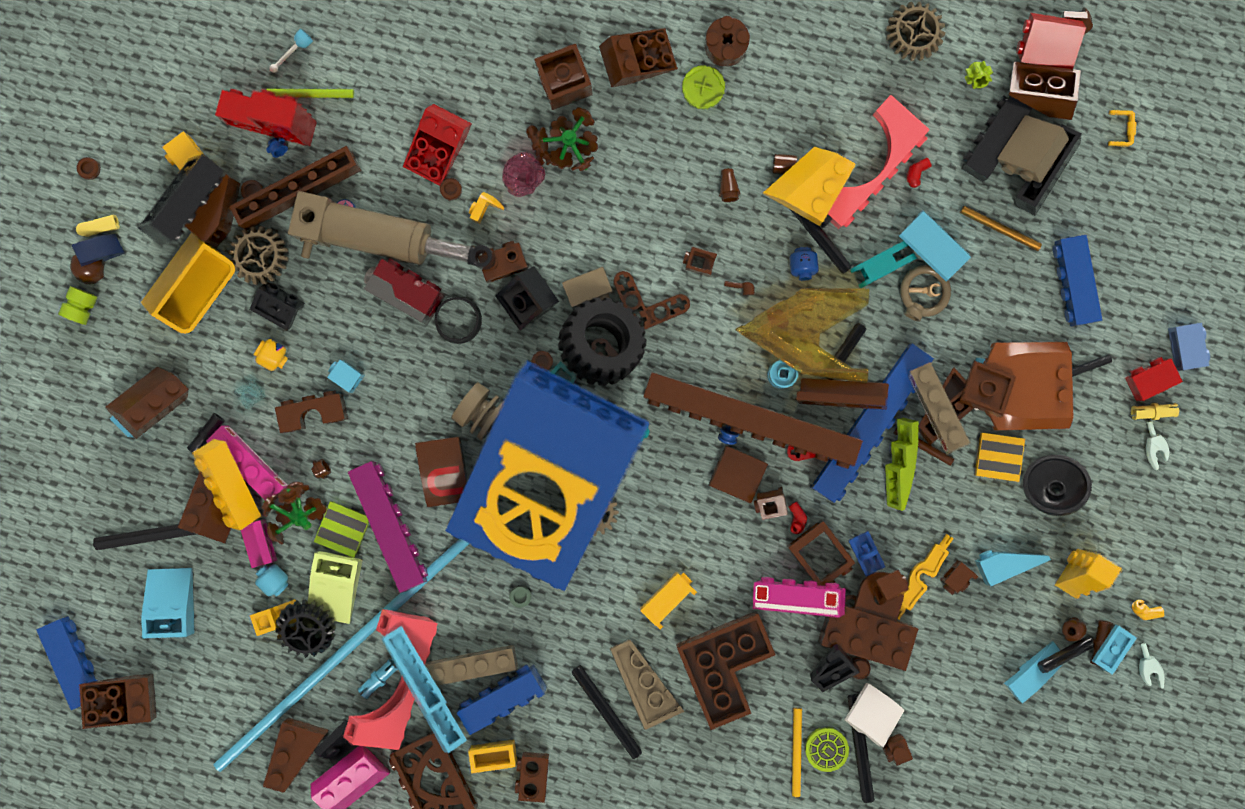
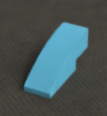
M1053 641L1019 668L1020 671L1004 683L1022 704L1036 693L1062 666L1060 665L1048 673H1042L1038 667L1040 661L1060 651Z

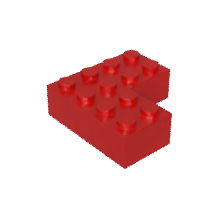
M230 89V91L222 90L215 116L227 125L275 138H283L286 141L308 147L311 146L317 124L312 118V114L308 113L307 109L302 107V104L296 102V98L283 95V98L276 97L274 92L261 89V92L253 90L251 97L244 96L243 92L236 89Z

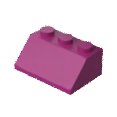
M358 746L310 784L311 799L322 809H346L388 776L390 771L366 746Z

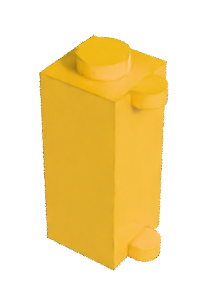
M676 572L640 608V611L661 630L663 625L660 622L690 592L693 595L697 593L690 585L693 581L684 572L681 575Z

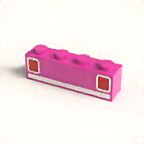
M222 425L206 440L207 443L213 439L226 442L243 479L264 500L267 497L271 498L273 494L278 495L286 488L287 484L230 426Z
M761 577V580L754 582L753 609L841 617L845 614L846 588L839 587L838 583H826L825 586H819L815 581H804V584H796V580L782 579V582H774V578Z

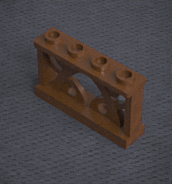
M433 731L400 747L399 750L391 752L390 766L394 771L397 770L400 776V786L404 791H407L410 797L408 801L412 809H440V805H444V809H449V805L463 804L464 807L461 809H477L478 804L452 752L446 753L442 750ZM430 740L433 743L425 754L416 748ZM406 753H414L421 759L418 762V760L410 758L409 760L413 764L411 767H407L403 763V757ZM430 758L433 763H435V759H440L442 762L441 766L436 767L431 764ZM425 766L437 773L447 772L448 777L441 786V795L433 794L421 788V778ZM409 774H414L413 781ZM452 785L455 791L450 792L448 790L449 796H446V786ZM421 798L427 801L425 805L423 804Z

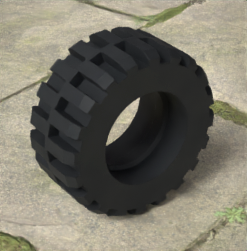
M599 297L592 298L591 301L586 300L571 312L562 325L563 328L558 336L560 339L558 349L563 351L560 357L563 362L568 363L566 368L570 372L574 371L577 373L576 377L582 380V378H585L587 383L594 385L595 382H598L599 386H606L608 383L613 385L625 379L640 363L645 353L644 348L646 347L647 340L643 336L646 332L644 327L639 325L641 323L640 318L632 314L633 310L630 307L627 309L623 307L624 303L618 300L615 303L612 302V298L606 297L603 301ZM588 327H601L608 330L617 340L619 355L604 357L594 352L586 341L585 329Z

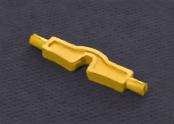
M945 534L939 545L934 544L924 561L917 563L910 571L908 576L909 590L904 593L898 620H900L906 609L912 610L918 599L927 590V585L920 580V575L922 573L930 577L937 575L942 563L949 554L946 549L954 539L948 534Z

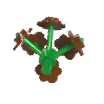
M577 107L576 110H572L574 120L577 122L573 129H571L573 126L572 121H567L565 116H559L557 121L553 120L551 122L550 135L552 137H548L544 127H541L535 136L536 146L540 148L541 153L548 150V142L562 141L564 144L563 148H557L556 151L553 150L550 153V163L558 166L560 169L573 165L572 154L566 152L568 147H572L579 160L571 168L572 171L579 169V171L587 170L591 166L590 162H592L594 157L583 159L581 154L584 153L585 156H590L591 152H596L598 149V144L596 143L598 138L596 135H592L590 131H585L583 136L577 138L576 131L581 124L588 127L589 125L593 126L595 123L588 110Z
M292 482L278 495L273 494L271 498L267 497L263 502V515L267 517L272 509L275 510L277 514L275 519L277 522H281L282 525L279 528L275 523H268L267 534L272 541L283 545L284 536L281 532L294 524L301 526L304 530H308L311 527V523L307 518L310 520H315L316 518L321 520L327 508L321 503L320 498L308 497L305 500L304 511L302 510L300 497L305 491L309 490V485H304L301 482ZM277 497L279 498V503H284L283 505H275Z

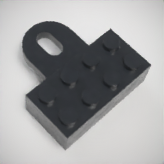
M203 153L188 159L137 228L159 245L173 241L176 242L184 233L182 230L186 223L190 224L196 217L197 213H195V210L198 206H203L208 201L210 190L212 188L215 189L221 183V175L224 173V170Z

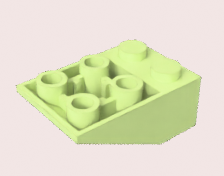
M323 551L316 552L310 574L308 604H311L313 601H315V606L317 607L323 604V611L330 610L329 617H334V621L350 624L363 559Z

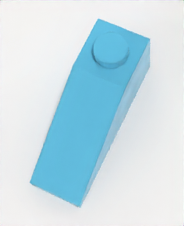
M989 550L979 555L980 558L975 560V563L985 585L991 587L1051 559L1048 555L992 553Z

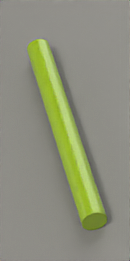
M266 89L274 92L275 96L283 98V95L294 98H354V89Z

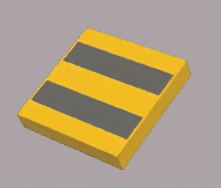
M980 433L974 476L1019 482L1025 439Z

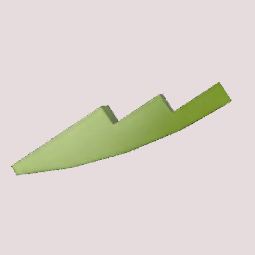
M905 417L897 419L898 440L891 442L892 463L885 464L887 506L900 511L905 510L912 488L918 451L919 421Z

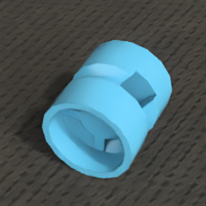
M787 359L774 362L767 371L769 383L778 389L792 386L798 378L797 366Z

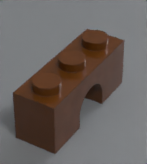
M336 390L324 392V397L316 399L315 395L302 397V402L294 403V400L280 402L281 406L274 407L280 433L306 429L305 416L313 409L321 414L323 424L348 420L343 394H337Z

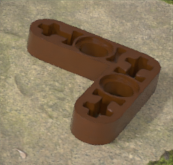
M621 271L614 277V286L621 302L624 303L623 307L626 309L629 307L626 304L628 296L634 295L637 297V306L630 308L636 311L642 307L643 311H639L641 318L645 317L647 320L643 326L645 330L680 316L690 308V300L683 294L675 295L645 308L631 274ZM620 276L629 278L630 281L627 282V286L629 289L633 287L635 291L627 292L622 296L621 292H624L625 289L622 284L618 285L617 283L620 281ZM680 298L681 301H686L684 310H681L679 307L673 309L675 314L670 315V309L666 303L670 302V305L673 306L677 303L676 299ZM657 307L666 309L667 314L663 319L655 317L654 310Z

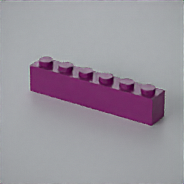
M370 461L348 471V475L399 593L406 592L428 582L426 579L428 576L427 569L424 564L420 565L417 558L420 556L416 545L410 542V530L400 519V516H402L398 504H394L391 498L393 491L390 485L385 484L383 480L385 473L382 466Z

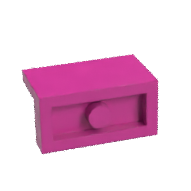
M266 519L252 522L241 530L251 568L277 561L272 540L267 534L268 526Z

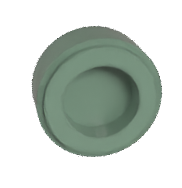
M524 585L515 586L509 595L510 602L519 608L527 606L531 600V591Z

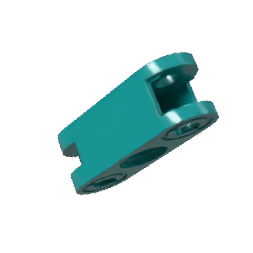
M902 241L853 267L850 271L851 273L861 271L865 279L858 285L861 289L917 259L916 254L912 253L896 262L893 254L909 246Z

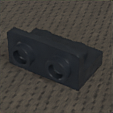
M267 282V284L257 289L249 310L288 331L292 327L298 310L303 308L305 303L299 300L297 296L281 290L278 285Z
M348 720L341 723L314 750L318 757L329 759L333 766L359 746L352 745L343 737Z

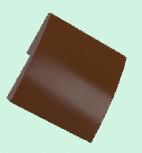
M725 445L708 485L751 504L768 463Z

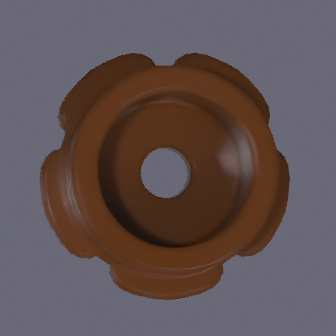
M323 459L313 461L314 466L311 468L313 474L318 479H326L331 473V469L326 461Z

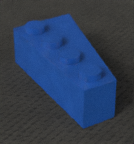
M526 664L516 670L517 674L510 678L507 675L497 682L498 686L493 689L489 686L478 693L479 697L472 700L470 697L459 704L460 708L456 713L469 735L495 722L497 716L502 718L515 710L514 706L519 705V707H523L529 704L534 695L537 698L545 695L547 686L535 665L529 667Z

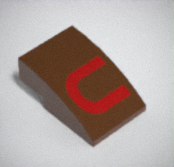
M461 437L415 443L427 507L458 503L468 482Z

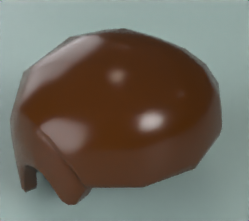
M73 255L70 269L79 282L86 285L96 284L104 277L105 262L103 259L81 267L76 255Z

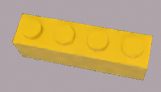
M213 439L193 452L196 459L194 463L198 470L202 472L205 478L204 483L211 490L214 496L213 501L221 510L223 522L227 527L241 531L261 517L225 441Z

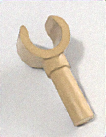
M934 283L927 287H909V293H926L929 297L939 296L940 294L932 292V287H939L940 285Z

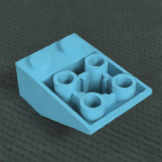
M192 568L148 569L141 615L142 639L187 637L194 634Z

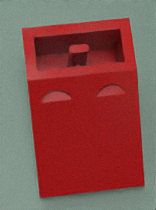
M432 104L424 110L403 167L440 186L459 154L472 123Z

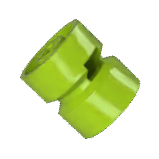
M70 286L65 296L68 301L62 303L58 315L86 325L91 315L88 310L94 308L98 297Z

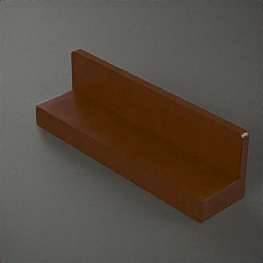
M802 378L796 400L799 404L887 410L889 385L887 383Z

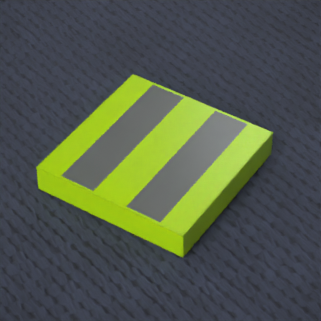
M330 501L314 542L355 558L369 525L367 516Z

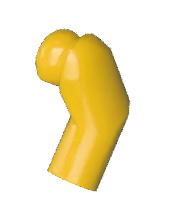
M1136 600L1132 604L1133 612L1142 620L1164 617V610L1161 606L1149 608L1144 604L1143 600Z

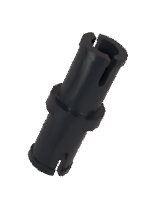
M213 413L203 428L200 427L198 429L197 436L187 449L193 453L207 444L206 440L219 429L225 420L220 415Z

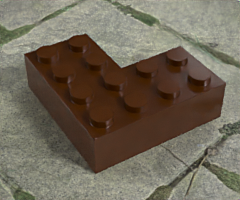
M757 611L676 644L710 730L751 714L735 672L775 656Z

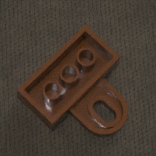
M884 571L873 572L862 580L853 607L845 605V614L841 617L825 616L818 642L828 648L838 644L845 653L906 671L918 628L897 620L904 594L882 605L874 601L875 595L870 585L875 580L890 573Z

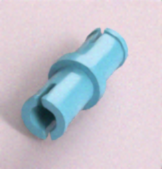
M389 658L378 671L372 672L371 677L358 688L359 693L363 691L362 696L368 699L377 688L383 687L386 684V680L398 670L397 666L393 665L395 662Z

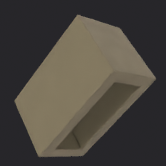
M603 267L562 282L572 309L577 306L579 307L586 300L591 301L592 298L599 297L603 301L605 297L610 298L609 294L613 293Z

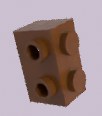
M510 241L504 243L501 249L495 251L494 248H489L495 254L496 261L492 268L482 270L485 281L491 283L527 270L528 266L519 242ZM483 252L478 257L479 263L487 260L488 254L486 252Z

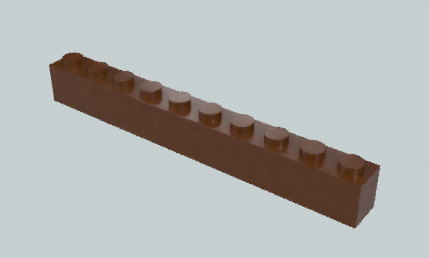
M651 372L643 396L648 400L647 404L660 407V404L668 406V411L677 414L684 411L689 413V418L698 421L705 418L710 420L709 424L722 428V425H727L731 427L730 431L743 435L744 431L751 433V438L764 442L765 438L773 440L772 445L785 448L788 445L794 447L793 451L806 455L809 452L815 454V459L824 462L831 459L837 461L836 466L849 469V466H855L863 440Z

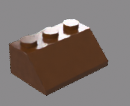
M156 367L109 403L105 409L137 439L188 398L189 389L174 374Z
M199 471L178 528L226 544L232 528L227 527L223 522V514L213 501L214 496L211 490L206 487L204 483L205 478L202 472Z

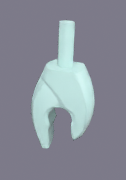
M1150 421L1147 422L1151 437L1146 439L1145 452L1151 466L1158 470L1159 465L1156 452L1160 451L1163 460L1166 462L1169 458V446L1162 435H1156L1153 422Z
M1142 643L1141 648L1144 658L1140 659L1139 663L1140 676L1146 685L1151 686L1150 675L1155 673L1158 685L1163 689L1165 683L1164 670L1155 657L1149 655L1146 643Z

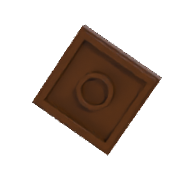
M974 361L959 402L1002 418L1016 376Z

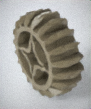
M912 1L908 3L907 7L901 5L899 11L895 10L893 17H890L888 20L890 25L886 27V31L890 34L886 36V39L893 40L889 44V48L896 46L897 49L894 53L897 55L900 51L903 52L902 59L910 55V61H914L917 55L918 60L922 61L924 56L930 58L932 52L936 53L939 50L938 46L943 44L941 38L945 36V32L941 29L945 27V23H939L942 15H934L937 11L936 8L932 11L928 10L929 3L924 8L921 1H918L916 6H914ZM918 16V19L914 22L903 21L906 17ZM925 20L930 25L931 30L925 27ZM919 24V26H918V28H917V29H918V31H917L918 34L915 35V37L912 39V37H913V35H914V28H916V26ZM899 29L906 35L907 42L902 39ZM916 41L929 42L925 46H913Z
M252 226L250 227V233L244 229L242 230L243 237L238 234L235 236L239 241L238 243L231 242L235 250H229L228 252L234 255L230 260L235 264V272L239 271L237 274L239 278L244 277L245 282L249 283L252 280L254 285H258L259 281L262 284H267V277L270 281L274 282V273L279 277L282 276L278 269H286L287 266L282 264V261H288L289 258L283 256V254L288 252V249L282 247L286 242L283 239L279 240L280 235L278 233L273 234V230L270 228L265 231L263 226H259L257 231ZM267 239L271 245L259 247L254 240ZM248 246L249 252L243 257L244 249ZM257 251L262 253L260 254V260L256 259ZM274 251V260L270 266L268 259ZM258 264L263 269V272L253 273L246 267Z

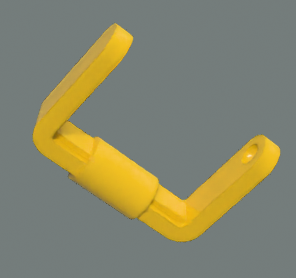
M1110 110L1109 115L1128 116V141H1110L1108 146H1131L1134 143V136H1136L1135 113L1133 111Z

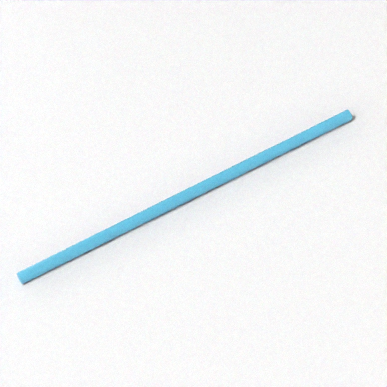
M458 539L427 568V581L429 582L470 543ZM428 582L406 592L399 593L383 609L397 611ZM382 610L213 764L215 769L219 772L225 769L376 630Z

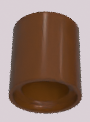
M774 154L773 164L775 165L773 167V174H784L797 163V156Z

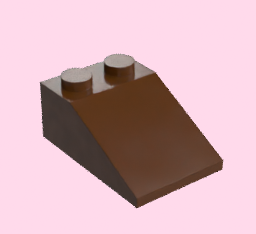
M1014 62L1009 95L1048 117L1072 120L1078 101L1081 70Z

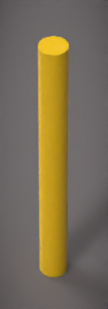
M793 708V797L801 796L802 708Z

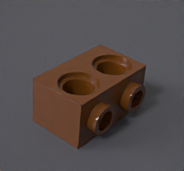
M523 752L522 758H518L517 771L521 772L520 780H516L515 793L519 794L518 801L545 803L549 754ZM534 761L538 764L539 768L530 770L527 767V763ZM532 783L536 786L537 790L529 792L526 790L525 785Z

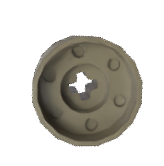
M477 382L460 402L451 419L462 427L472 421L473 425L470 433L474 434L481 428L477 438L482 441L490 434L504 401L498 407H495L500 397L495 396L490 402L487 401L490 390Z

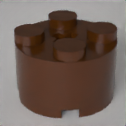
M724 16L714 21L707 30L704 43L709 60L718 66L738 64L744 58L749 45L750 35L746 26L740 20L730 16ZM723 40L731 41L730 43L723 44Z

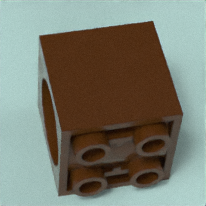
M576 43L534 59L538 75L552 110L592 96V84Z

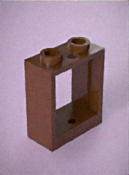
M822 520L818 521L787 545V548L812 581L817 582L819 586H825L826 583H835V578L839 575L845 576L853 569L852 565L855 564L854 560ZM824 532L845 559V562L820 580L798 551Z

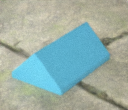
M924 210L899 235L945 281L949 280L971 258L970 254Z

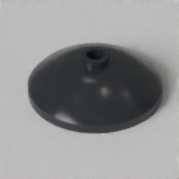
M1047 455L1035 460L1027 468L1023 478V490L1027 500L1039 511L1049 515L1064 516L1077 512L1087 503L1092 490V482L1089 473L1078 461L1063 455ZM1052 490H1058L1060 493L1055 494Z

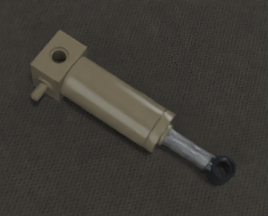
M301 191L297 193L288 234L304 242L301 253L303 258H310L313 245L326 247L335 245L418 265L425 261L427 254L464 261L468 265L476 266L482 270H488L495 264V254L487 246L471 245L470 247L431 238L430 224L338 204L328 197ZM486 252L488 254L487 260L479 263V255Z

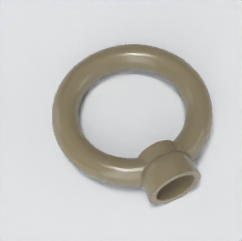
M929 265L917 266L908 271L900 286L901 299L907 308L904 315L920 322L922 317L934 316L943 311L951 297L949 280L945 281ZM920 274L934 276L942 286V297L938 304L931 308H924L922 305L914 303L909 295L911 281Z

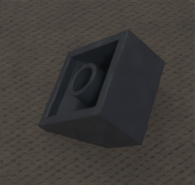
M534 266L518 274L495 295L520 331L559 302Z

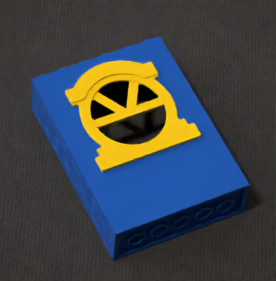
M527 361L513 381L445 531L455 538L470 543L475 548L490 553L494 558L502 559L514 568L521 569L532 577L541 579L552 587L565 591L650 423ZM534 471L545 474L552 478L563 491L566 500V515L564 516L503 484L510 477L521 472ZM501 494L520 505L500 515L497 506L498 495ZM530 509L534 538L528 539L516 535L506 527L505 523ZM540 514L560 524V527L551 535L543 537Z

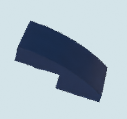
M115 233L90 238L71 245L81 267L101 259L107 261L125 254Z

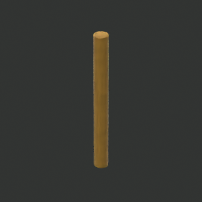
M965 205L960 211L961 214L1036 251H1039L1042 243Z

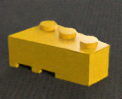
M1077 549L1068 556V564L1055 583V586L1078 599L1081 596L1080 594L1087 596L1091 590L1099 592L1110 588L1122 568L1099 554Z

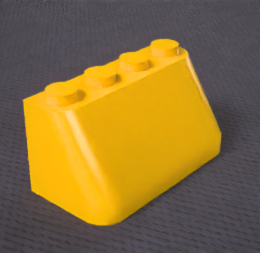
M191 232L143 298L141 304L151 316L180 333H189L194 330L235 272V266L221 252L203 242Z

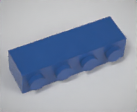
M1087 234L1055 241L1053 255L1058 259L1059 264L1057 276L1059 280H1062L1061 297L1066 302V321L1070 323V327L1103 321Z
M67 616L38 628L36 631L70 710L81 706L79 684L98 680L95 679L93 674L94 667L92 662L87 660L85 656L84 643L76 635V625Z

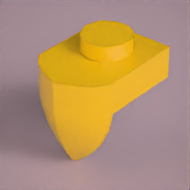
M482 192L477 203L473 202L470 207V219L480 224L488 205L504 210V207L495 197Z

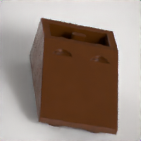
M665 28L610 36L599 46L611 87L632 84L678 69Z
M227 174L221 177L222 181L218 187L208 194L210 196L208 201L195 211L197 215L190 224L186 223L184 225L203 242L216 248L231 232L234 215L229 206L237 203L240 183Z
M153 674L132 675L79 684L82 729L151 722L157 717Z

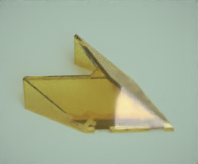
M802 288L792 297L785 301L782 300L754 317V320L735 329V331L801 374L868 383L869 369H853L819 347L821 333L868 305L869 289Z

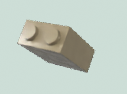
M1025 115L997 159L1005 173L1010 175L1017 174L1026 181L1031 182L1034 180L1041 183L1069 138L1063 127Z

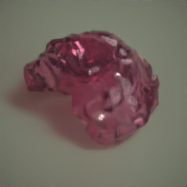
M519 152L513 155L506 162L502 172L504 186L510 194L516 197L534 193L536 187L545 178L544 168L528 152Z

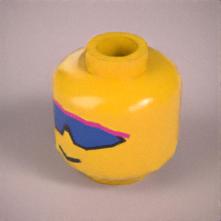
M272 339L262 340L253 354L256 356L255 362L269 371H274L277 367L282 369L288 359L285 356L286 348Z

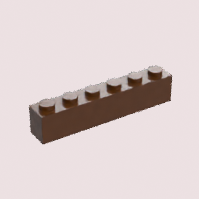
M344 146L229 207L238 225L243 229L249 230L250 227H255L293 207L298 191L316 195L362 170L352 151L347 146Z

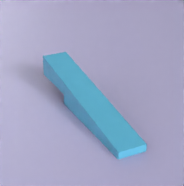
M402 626L381 638L442 750L450 753L467 741L446 706V700Z

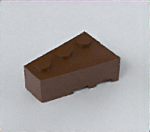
M953 367L942 386L960 421L974 407L959 402L966 380ZM925 413L918 425V432L929 445H932L938 440V437Z
M291 718L283 721L263 787L284 793L291 786L329 730Z

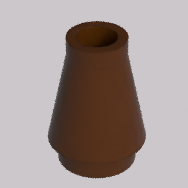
M727 168L721 170L719 197H721L722 202H735L739 200L741 193L734 175V169Z

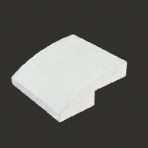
M866 683L845 721L858 732L864 733L875 744L884 747L904 709L887 695Z

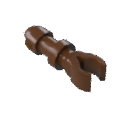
M530 125L526 129V133L533 143L532 149L536 150V162L541 167L545 163L543 161L545 159L546 165H549L550 154L547 151L541 153L540 148L535 143L538 128Z

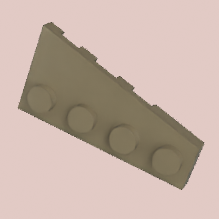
M626 640L609 648L644 730L685 712L631 640Z

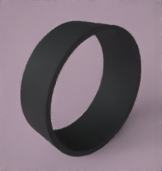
M464 297L447 299L436 311V329L440 336L450 343L462 344L469 342L481 329V312L478 306L470 299ZM463 300L473 307L476 313V325L468 336L454 339L446 336L440 330L437 323L438 312L448 301Z

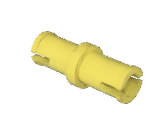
M1151 403L1148 406H1132L1131 415H1135L1132 416L1133 420L1148 418L1159 420L1162 417H1177L1179 415V408H1174L1178 406L1177 403L1162 405Z

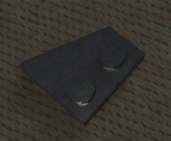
M835 644L811 672L810 677L811 681L824 692L855 676L860 671L858 665L838 644Z

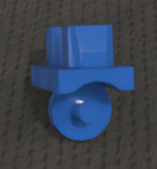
M869 531L848 540L865 576L886 567Z

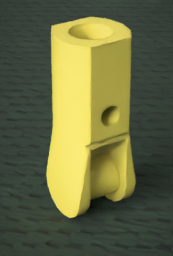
M110 215L80 223L76 227V232L80 236L89 237L120 229L117 216Z

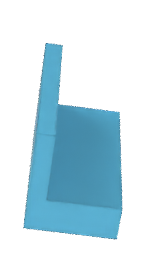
M1115 624L1092 659V662L1113 675L1137 638Z

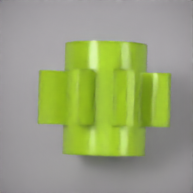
M985 61L973 62L965 69L967 75L964 78L967 84L972 85L973 89L984 88L992 81L990 75L993 71L991 66L986 65Z

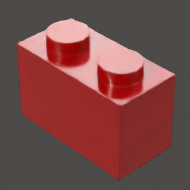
M1159 357L1149 362L1151 366L1144 369L1140 366L1130 371L1131 375L1126 377L1125 380L1136 401L1147 400L1183 382L1172 358L1163 359Z

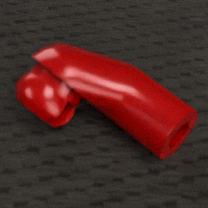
M928 158L909 167L906 179L910 187H918L921 184V173L932 167Z
M795 501L788 508L794 515L790 530L793 534L797 535L804 531L808 518L798 501Z

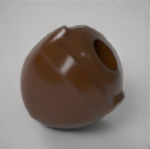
M1076 617L1070 618L1062 626V633L1068 641H1078L1087 632L1085 622Z

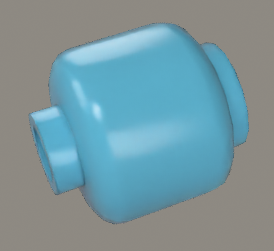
M271 564L269 567L263 565L256 572L258 577L255 584L267 596H278L289 585L287 583L288 575L276 564Z

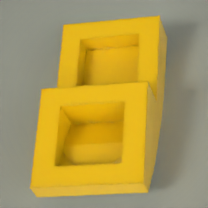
M294 599L250 615L256 636L274 631L277 626L276 620L280 617V612L287 605H293L296 600ZM296 618L292 619L290 624L297 622Z

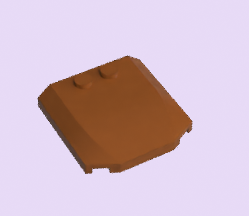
M992 343L990 346L992 349L983 364L1016 376L1003 417L999 418L985 412L994 424L992 426L993 429H1070L1074 416L1072 352L1068 343Z

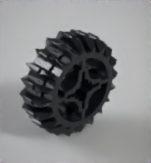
M305 599L301 604L297 600L293 605H287L280 612V617L276 620L275 632L278 633L277 640L282 641V647H289L288 653L293 650L296 652V657L300 653H303L305 658L309 656V653L315 657L318 652L322 654L326 648L330 647L335 637L336 625L333 624L334 617H329L330 610L323 611V604L317 607L315 606V601L308 604ZM296 618V624L290 627V621ZM321 630L322 636L316 639L315 634Z

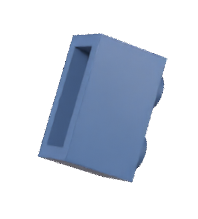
M1202 323L1168 328L1173 361L1177 371L1209 366L1210 353L1206 349V330Z

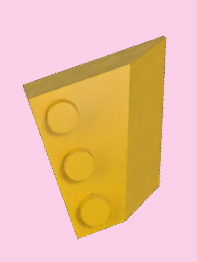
M813 147L762 194L820 226L856 164L837 153Z

